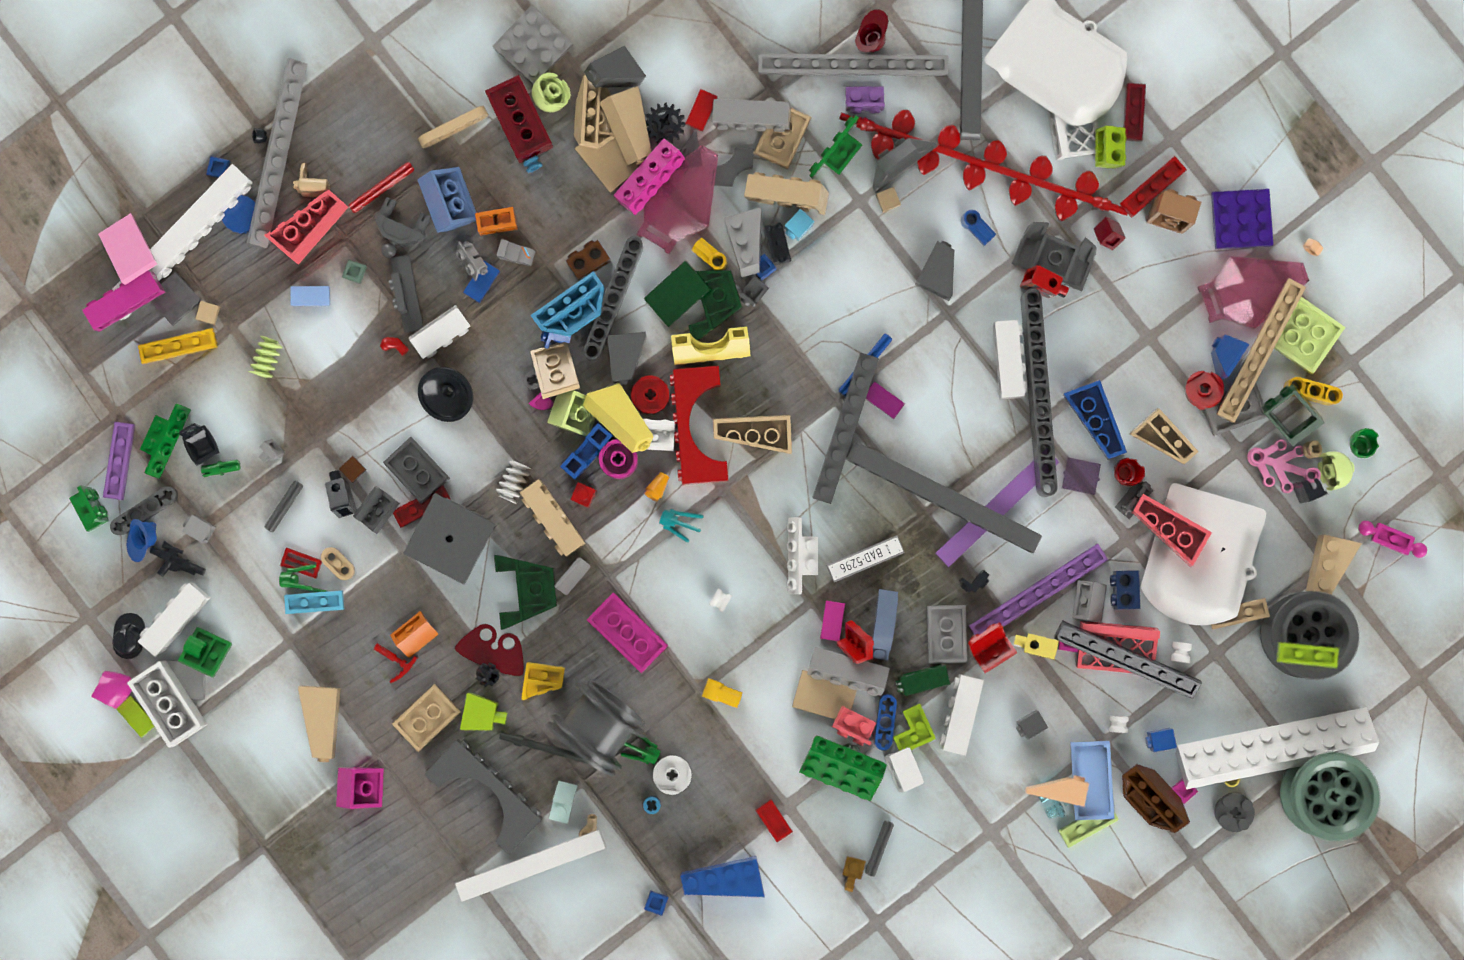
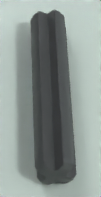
M293 481L265 524V529L270 532L275 531L302 490L303 485L301 483Z
M885 820L883 822L865 873L869 876L874 877L876 875L894 824L890 821Z

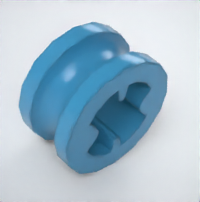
M538 156L532 157L523 163L524 167H527V173L534 172L542 167V163L538 162Z
M655 796L647 797L643 803V808L648 814L657 813L661 807L660 800ZM649 800L650 802L652 800L656 801L655 805L657 808L655 810L653 808L652 810L648 809L649 805L647 802Z

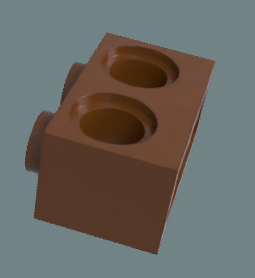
M593 240L589 241L583 246V250L579 252L576 250L567 256L569 259L566 262L578 281L593 271L595 273L611 262L610 257L598 240L595 242ZM599 250L601 255L599 258L593 259L590 257L591 252ZM579 260L585 262L582 269L574 267L575 263Z

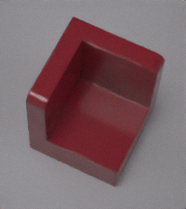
M1107 216L1094 227L1099 243L1111 250H1114L1126 238L1120 224Z

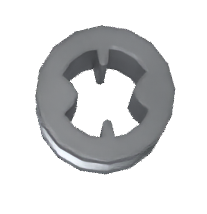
M529 372L524 377V383L529 389L536 390L539 388V383H534L533 386H530V382H528V379L533 378V376H536V380H538L536 372Z

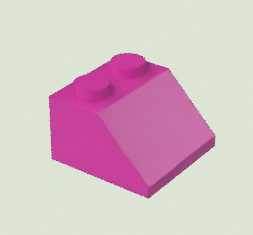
M338 768L336 807L348 809L382 807L384 768Z

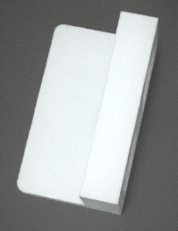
M910 748L884 756L898 792H906L924 783Z

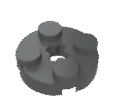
M1228 793L1217 801L1214 814L1222 828L1231 832H1240L1247 830L1252 824L1255 811L1253 803L1246 796L1239 793ZM1234 807H1237L1239 815L1233 818L1230 810H1234Z

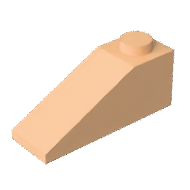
M1074 775L1073 778L1066 777L1026 787L1025 792L1084 807L1089 783L1085 781L1084 777Z

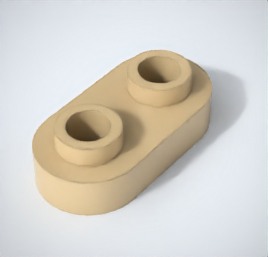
M329 547L323 550L321 560L337 578L349 580L354 576V565L338 549ZM332 553L335 555L333 561L329 559V555ZM344 567H347L349 570L347 574L342 572Z

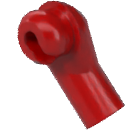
M385 337L380 343L382 350L387 351L390 348H395L402 356L409 351V348L397 337Z

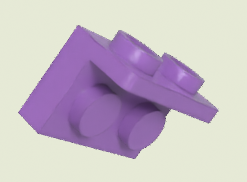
M846 87V111H850L852 114H859L861 111L877 114L880 111H884V87Z

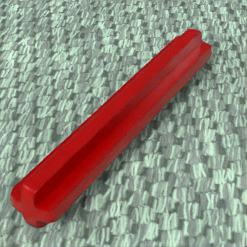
M406 162L349 204L352 212L357 213L414 171L411 163Z

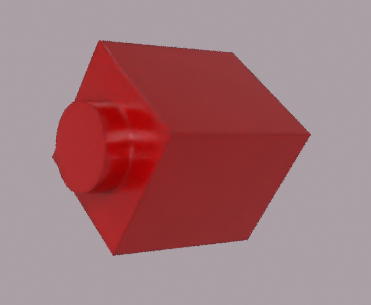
M578 482L570 500L590 508L597 490Z

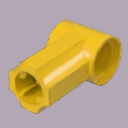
M702 237L691 249L713 270L726 269L727 260L724 254L717 251ZM721 258L723 259V264L715 266L713 265L714 260Z
M708 678L702 697L737 708L743 692Z

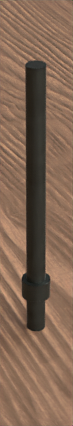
M501 732L499 737L501 740L514 743L515 746H526L589 764L573 751L526 739L523 735Z

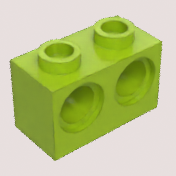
M1106 125L1095 129V167L1116 169L1125 166V128Z

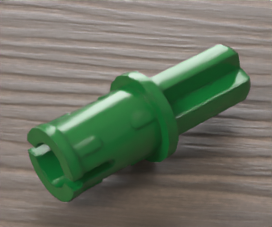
M237 459L225 462L218 461L214 464L202 465L201 473L204 478L219 474L223 476L224 473L239 471L241 464Z

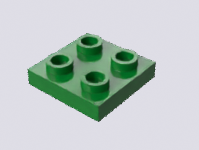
M196 627L194 633L187 638L178 662L214 678L232 643Z

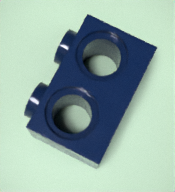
M1139 570L1113 571V575H1110V586H1113V594L1110 596L1111 606H1114L1115 610L1140 609ZM1122 575L1128 577V584L1126 586L1120 583ZM1124 594L1129 597L1127 605L1121 603V596Z

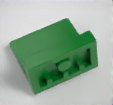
M78 486L79 493L71 496L69 499L86 532H90L108 522L107 516L109 514L107 509L103 505L101 506L98 501L100 497L94 488Z

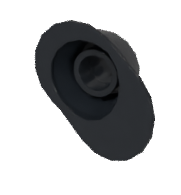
M125 613L116 620L112 644L115 653L121 658L133 659L143 649V646L137 642L141 638L139 636L140 633L145 629V623L139 615Z

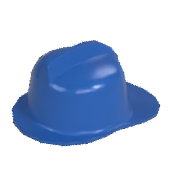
M138 519L131 521L126 547L132 561L141 562L145 557L147 549L156 543L155 522H141Z

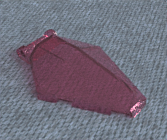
M703 145L687 155L682 165L672 173L669 180L645 204L644 223L638 230L637 235L641 238L645 237L663 248L664 252L670 254L678 241L709 228L719 155ZM652 226L672 238L671 241L668 243L647 230L648 227Z
M1231 256L1212 282L1200 285L1197 288L1201 292L1207 308L1209 323L1224 319L1255 329L1268 317L1287 279L1290 278L1304 286L1309 282L1304 263ZM1209 289H1213L1220 314H1216Z

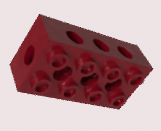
M520 75L485 90L519 164L554 148ZM509 100H516L513 105H507ZM517 117H524L521 122H515ZM525 134H532L530 139H523Z

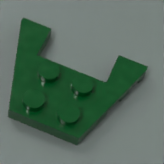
M731 270L696 271L711 288L701 298L707 319L688 325L692 337L697 341L743 308Z
M494 555L495 572L516 571L519 611L499 613L501 630L557 607L554 568Z

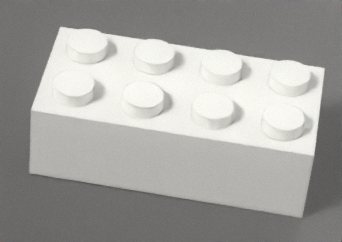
M167 660L157 662L127 682L169 748L178 745L208 725L167 663Z

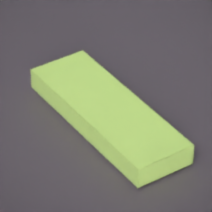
M1114 812V819L1075 820L1058 831L1069 848L1119 819Z

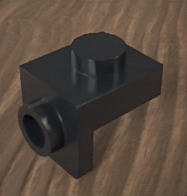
M981 570L971 584L964 578H960L959 582L962 583L960 587L968 593L970 591L976 593L979 588L983 589L989 582L987 578L990 574L985 570Z

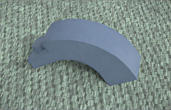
M879 589L872 635L874 641L873 658L888 660L889 652L891 651L898 603V592Z

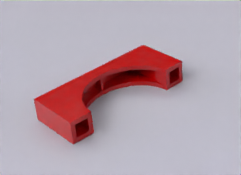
M719 366L673 369V374L670 375V385L675 388V393L671 394L672 405H676L673 421L675 424H678V431L674 432L675 443H679L680 448L679 451H676L677 462H681V470H678V481H682L683 485L728 482L727 461H717L703 454L695 445L689 427L691 411L698 398L710 389L721 387Z

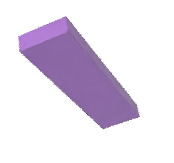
M114 422L103 498L124 500L135 430L134 424Z

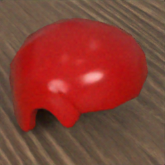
M1123 458L1114 467L1115 479L1121 485L1134 486L1139 484L1145 477V467L1141 466L1137 459Z

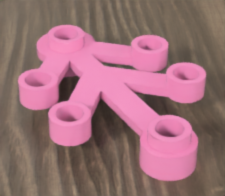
M1283 439L1275 441L1274 445L1264 450L1258 447L1253 448L1247 454L1248 462L1252 466L1258 467L1263 477L1262 483L1265 487H1272L1275 484V478L1270 476L1266 465L1273 467L1281 483L1280 489L1283 493H1290L1294 488L1284 471L1302 476L1308 483H1315L1314 478L1320 479L1321 477L1320 471L1315 467L1304 469L1286 463L1295 457H1302L1304 455L1303 446H1295L1292 451L1276 459L1268 457L1276 451H1283L1287 448V443ZM1278 442L1283 443L1282 449L1278 448ZM1297 448L1301 449L1300 455L1296 453ZM1254 454L1259 455L1258 461L1254 460ZM1309 472L1314 474L1313 479L1308 477ZM1267 478L1272 480L1270 485L1266 483ZM1285 484L1290 486L1289 491L1284 489Z

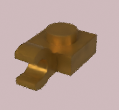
M846 856L842 875L847 876L844 888L846 891L853 892L855 879H862L865 860Z

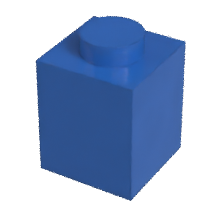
M1172 728L1147 732L1148 737H1145V742L1150 751L1159 752L1177 748Z

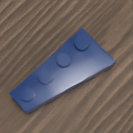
M1100 380L1063 394L1107 460L1127 453Z
M756 856L681 872L680 875L684 895L765 897Z

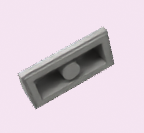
M578 557L555 584V587L567 595L591 566L581 557Z

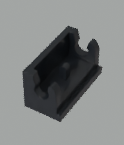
M779 222L773 226L770 224L765 225L764 231L772 263L779 265L791 262L783 224Z
M1314 478L1316 483L1315 489L1312 488L1311 483H1308L1307 480L1293 483V489L1299 503L1311 502L1328 494L1327 491H1324L1319 479Z

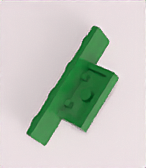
M857 115L854 118L852 116L849 117L844 124L846 126L845 130L842 133L839 131L832 141L835 143L832 147H826L820 155L823 157L819 163L815 162L809 169V172H811L809 176L812 179L824 164L840 175L863 146L848 134L859 120Z
M176 403L168 420L155 415L140 447L141 451L152 455L145 469V474L160 479L180 436L179 432L183 429L191 409Z

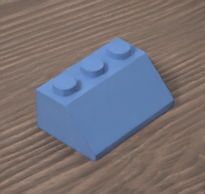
M459 167L432 170L418 179L437 233L451 231L476 222V210Z

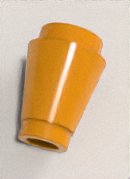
M659 472L645 488L646 492L644 494L657 502L663 496L669 476Z

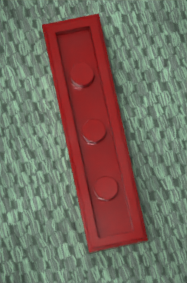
M1174 156L1120 202L1119 205L1131 218L1134 217L1186 172L1187 169Z

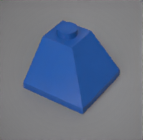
M1226 334L1214 340L1212 344L1213 350L1211 351L1215 373L1222 380L1230 376L1249 346L1248 343Z

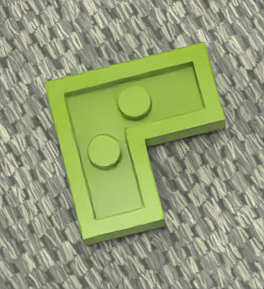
M920 703L902 711L910 729L893 736L899 751L905 748L913 750L936 739Z

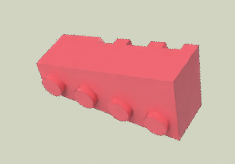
M327 190L311 201L306 208L293 214L292 218L286 222L283 221L278 225V228L272 232L269 231L264 236L299 265L348 209V206L330 190Z
M1144 494L1141 495L1132 511L1142 523L1189 567L1194 565L1212 534L1211 531Z

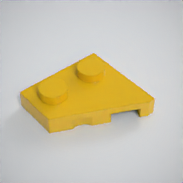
M527 662L521 699L525 700L535 695H541L548 691L562 688L565 668Z

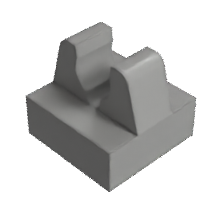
M270 439L260 445L263 452L259 458L263 462L271 459L275 460L281 458L285 451L273 439Z

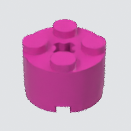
M618 439L612 440L601 449L599 464L604 473L609 477L625 479L635 472L638 465L637 452L632 453ZM617 455H620L621 458H624V461H621L620 464H617L616 461H613L615 458H617Z

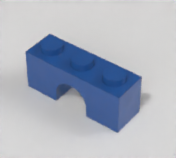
M599 423L585 437L586 439L574 453L572 452L560 466L575 480L595 460L601 449L614 438Z

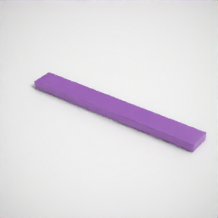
M1047 448L1042 452V454H1047ZM1034 460L987 503L985 507L1004 515L1036 485ZM1043 464L1041 469L1045 474H1048L1049 467ZM967 522L935 554L949 567L986 530Z
M1099 544L1094 545L970 624L969 628L976 635L986 631L987 627L991 624L1000 622L1003 627L1100 566L1108 558Z

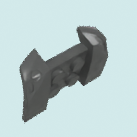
M1048 222L1031 223L1018 245L1011 264L1026 270L1040 265L1063 277L1062 282L1065 283L1064 285L1082 292L1094 262L1097 247L1086 237L1079 247L1045 233L1049 226Z

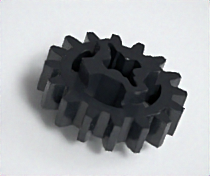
M665 102L664 107H661L658 103L656 110L652 107L650 108L652 114H646V118L649 119L646 120V126H649L647 131L648 133L651 132L649 138L655 137L656 143L665 139L673 144V138L679 140L678 134H684V130L681 127H686V123L681 121L685 117L684 115H679L681 112L680 108L676 111L674 110V104L668 107L667 102ZM673 115L676 117L678 125L672 121ZM668 119V125H665L662 129V123ZM652 123L658 127L657 133L654 131Z

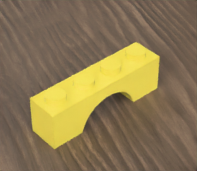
M747 327L730 328L722 339L713 343L699 342L690 333L671 335L674 365L751 356Z

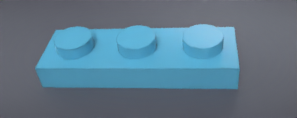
M343 590L284 595L285 614L345 610Z

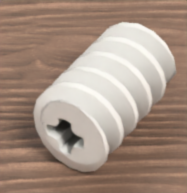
M509 461L512 468L505 469L509 475L502 476L506 482H499L503 489H496V492L500 497L517 504L513 497H520L517 490H523L520 483L527 482L523 476H529L530 474L526 469L531 468L516 461Z

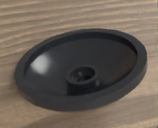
M449 367L433 368L423 375L418 384L420 404L430 416L444 422L458 421L467 415L473 405L472 387L465 376L455 369Z

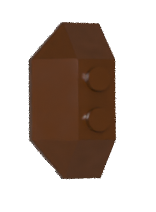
M1136 764L1122 775L1123 797L1150 826L1176 833L1190 823L1182 799L1154 769Z

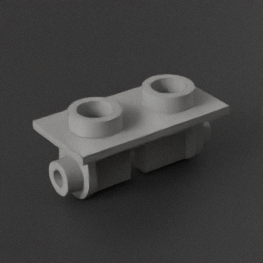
M458 241L456 256L465 265L467 273L477 281L478 274L485 275L488 272V267L481 257L474 259L479 253L472 243L466 241L461 244Z

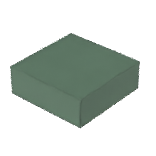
M348 259L342 278L361 284L367 266Z

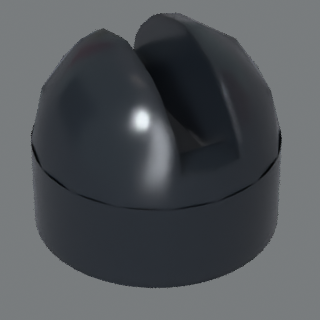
M254 128L252 132L253 143H264L267 140V132L261 128Z

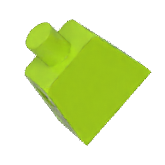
M469 692L466 695L460 730H493L495 723L506 724L508 713L497 711L498 702Z

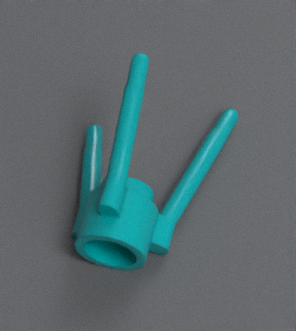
M664 509L659 524L664 525L663 529L672 532L687 543L689 539L672 527H675L677 524L690 530L701 532V529L679 521L678 516L675 515L701 519L704 518L703 515Z

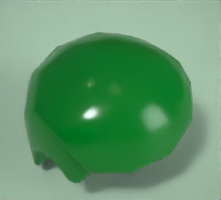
M1369 428L1354 432L1349 442L1351 452L1358 458L1373 456L1379 447L1377 443L1378 433Z

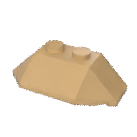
M586 75L582 78L576 99L574 137L580 146L599 149L615 138L600 104L602 100L611 96V93L606 87L595 88Z

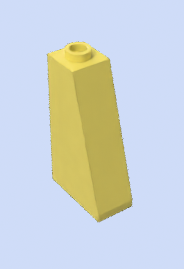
M620 383L586 395L583 403L584 408L632 453L645 451L650 447L654 436Z

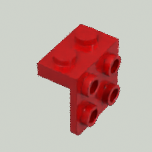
M1000 622L991 624L987 627L986 631L974 635L968 642L973 658L985 674L1017 654L1016 649L1006 637Z

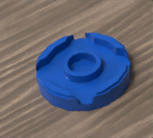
M240 195L237 198L238 203L230 209L228 207L224 211L225 216L222 222L231 231L243 234L250 230L256 202L248 196Z

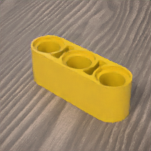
M1301 377L1291 378L1284 384V387L1291 386L1292 382H1296L1298 390L1308 401L1327 406L1337 404L1343 398V393L1339 388ZM1311 387L1316 389V396L1310 394ZM1329 392H1333V393H1334V395H1335V400H1334V401H1331V400L1329 399V397H1328Z

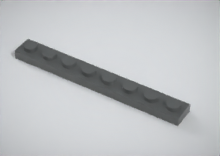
M861 352L859 354L813 493V499L829 504L832 503L879 358Z

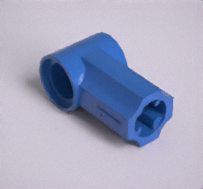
M969 210L962 215L961 225L968 229L983 246L996 235L976 210ZM967 215L974 217V224L967 222Z

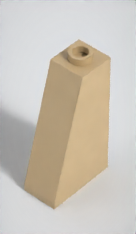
M637 86L611 95L600 102L627 165L635 163L636 166L640 165L652 152L640 91Z
M302 685L298 687L312 758H318V762H329V759L335 758L341 688Z

